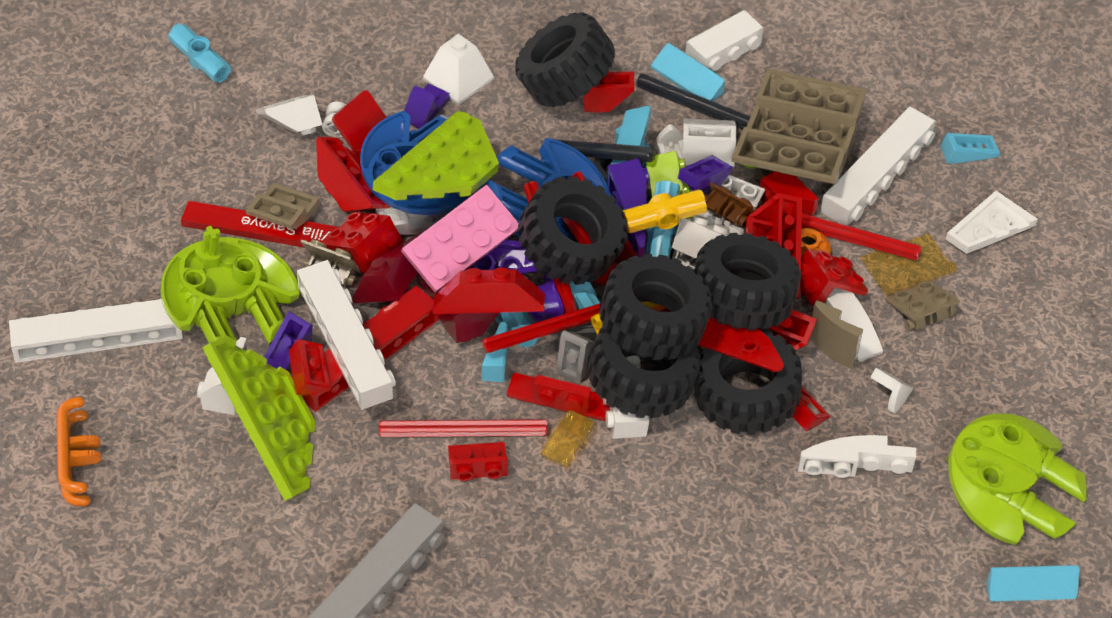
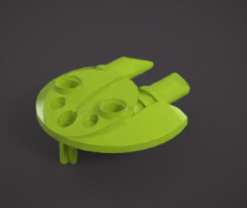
M212 226L206 227V232L203 233V240L182 249L170 260L165 268L161 281V300L168 317L182 331H190L196 324V326L202 329L208 343H211L226 336L237 341L226 318H231L232 314L238 316L248 311L253 315L270 346L284 320L276 303L290 304L299 298V288L294 273L287 263L272 250L245 239L219 237V229L213 230Z
M997 413L975 419L958 434L953 442L950 454L946 457L950 483L962 509L982 530L1009 544L1016 545L1024 534L1023 520L1052 539L1062 536L1076 524L1075 521L1036 498V494L1028 490L1035 484L1038 478L1043 477L1081 502H1085L1087 496L1085 473L1054 455L1062 449V443L1058 438L1038 423L1018 415Z

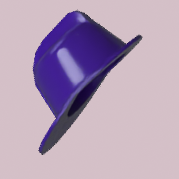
M545 272L544 284L538 286L545 293L544 312H530L532 318L538 322L564 314L563 304L555 288L554 280L546 277L547 273Z

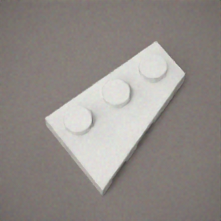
M995 191L947 233L946 240L968 254L1036 226L1038 219L998 191Z

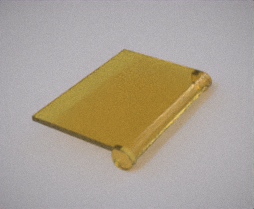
M929 233L906 241L921 246V254L916 261L879 250L860 257L885 296L957 271L956 264L953 261H948Z

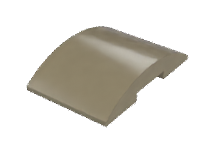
M767 69L756 96L755 107L747 127L743 128L731 161L836 184L843 172L855 137L867 89Z

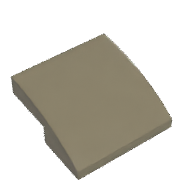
M273 183L265 195L258 193L246 209V214L295 229L315 213L320 206L319 197Z
M817 300L812 315L813 318L817 319V322L810 337L811 341L834 361L853 369L857 361L863 329L841 320L842 310Z

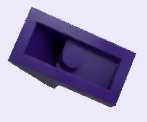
M430 83L424 89L414 86L404 108V111L410 115V125L419 129L431 121L449 101L450 93Z
M711 155L680 169L678 179L686 183L692 191L702 190L704 195H709L711 193L709 183L712 182L720 187L732 171L733 166Z
M288 311L264 356L267 359V363L276 369L282 367L290 373L289 350L297 339L312 342L313 325Z

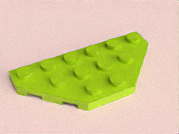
M457 111L374 180L373 190L394 200H407V195L420 194L422 199L443 198L445 193L459 192V196H471L498 172L499 162L481 120L470 116L468 113Z
M229 336L202 347L283 499L286 501L309 489L310 478L305 476L306 465L312 464L313 444L308 443L309 432L315 431V419L302 395H296L294 381L289 371L282 367L277 369L267 364L265 357L251 349L247 351L236 346V340Z

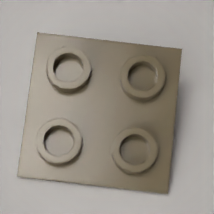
M312 239L311 242L301 240L303 246L312 256L311 259L305 260L303 268L328 260L332 269L338 270L342 281L341 285L344 287H353L357 279L354 276L355 273L362 275L356 262L352 260L350 253L338 248L335 251L329 250L324 243Z
M932 281L921 282L915 287L900 290L894 295L885 298L887 303L907 316L908 319L905 320V326L908 330L913 329V331L925 327L926 324L929 326L933 322L937 323L952 317L954 312L957 311L956 304L960 303L959 299Z

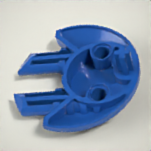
M401 111L385 118L369 132L361 149V171L367 186L380 200L406 213L440 215L450 213L471 197L459 196V192L445 193L443 198L422 199L420 194L407 195V200H394L373 190L374 180L449 117L438 115L418 130L410 131V115L405 111ZM486 182L472 195H474L476 192H478L480 189L486 186Z
M545 138L539 149L541 160L512 145L497 156L500 166L530 181L538 182L539 188L544 183L553 181L555 178L565 177L567 180L569 176L572 177L574 173L581 171L586 179L593 181V185L597 187L599 185L606 189L604 192L609 196L611 195L605 179L596 166L581 152L561 141ZM488 180L486 185L517 222L520 223V216L528 205L527 198ZM554 217L559 230L567 238L578 243L561 217Z

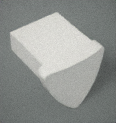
M671 124L666 126L657 136L654 142V149L658 150L659 154L676 150L681 159L683 150V136L681 132Z
M875 368L870 377L892 390L888 410L894 414L905 403L913 390V387L878 368Z

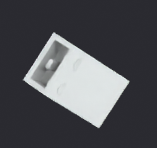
M684 119L682 158L685 159L686 165H691L714 155L734 167V162L731 159L736 147L735 121Z
M695 215L693 218H684L680 220L672 248L697 258L700 248L709 240H714L719 235L728 236L729 233L744 235L746 227H737L723 218L719 219L713 216L705 218Z

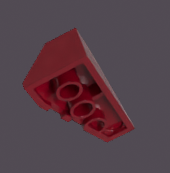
M423 232L386 252L371 263L352 297L353 303L399 301L418 273L401 250Z
M417 273L416 278L422 289L434 300V296L437 293ZM499 313L439 314V319L454 341L460 343L482 336Z

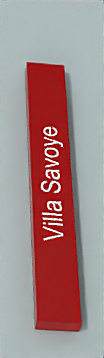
M189 200L181 218V226L206 230V227L212 226L213 230L219 229L220 233L303 248L305 247L301 240L311 242L313 239L323 243L332 230L339 228L338 226L306 221L299 227L290 229L248 215L246 210Z

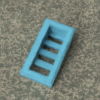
M947 133L940 145L947 164L997 158L1000 155L999 149L991 135Z
M500 322L495 335L507 332L508 324ZM507 348L486 354L482 363V381H505Z

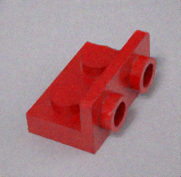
M505 442L448 446L451 480L469 481L472 478L487 477L489 479H497L501 476H508V457L506 456Z

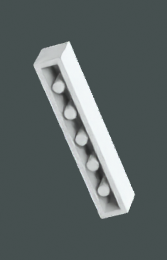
M909 106L838 182L823 195L820 212L844 225H849L853 220L858 221L864 212V208L867 205L872 206L879 192L882 189L886 191L889 188L895 175L900 176L904 172L907 163L910 160L914 161L918 157L921 148L924 145H930L935 137V132H933L935 120Z
M328 260L297 270L298 288L361 410L393 399L392 387L396 386L394 376L391 370L386 371L381 351L379 349L375 350L370 330L363 328L360 311L353 309L351 295L347 288H342V281L338 270H333Z
M161 299L9 320L11 348L15 363L183 339L182 330L168 317Z

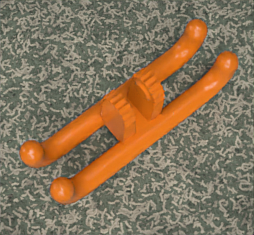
M79 396L67 399L57 410L58 481L63 498L71 505L87 506L90 504V497L75 493H85L88 486L85 482L72 481V467L100 463L101 453L98 450L90 449L99 448L101 446V439L95 435L71 437V426L76 422L86 420L88 417V413L85 410L69 413L72 409L84 406L85 400Z

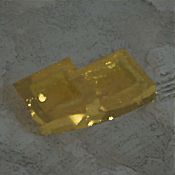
M569 410L549 438L541 452V456L567 469L579 446L582 447L595 425V421Z

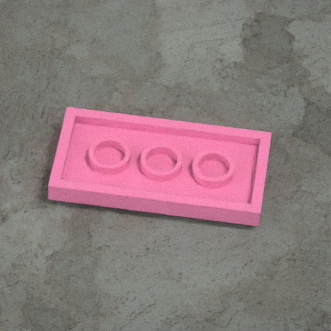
M486 185L403 247L401 252L432 290L437 293L460 271H466L517 232L519 223Z

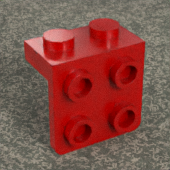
M364 90L332 116V122L352 151L361 158V149L367 135L379 122L387 117L370 92Z
M354 212L346 218V221L339 228L332 230L323 243L327 246V249L336 250L338 248L350 251L361 273H366L376 258L397 247L403 240L389 215Z
M807 248L801 257L800 288L812 306L815 305L817 300L824 303L834 287L863 296L867 294L868 289L864 285V279L853 269L852 262L843 256L838 258L831 256L823 250L818 252Z

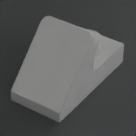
M564 330L561 333L556 372L581 383L586 376L588 357L592 353L595 342L577 333Z

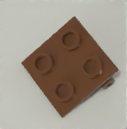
M710 182L711 193L704 195L707 209L718 216H722L723 219L737 227H746L747 216L754 212L752 203L746 198L740 199L733 195L726 187H719Z

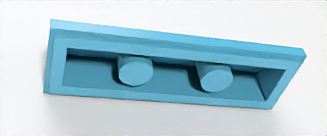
M670 43L664 46L651 64L653 70L680 88L711 101H714L724 93V78Z
M651 106L626 111L617 144L644 146L651 120ZM612 159L611 165L625 162L627 160Z
M1077 565L994 567L990 569L986 581L988 597L990 601L1076 599L1080 569Z

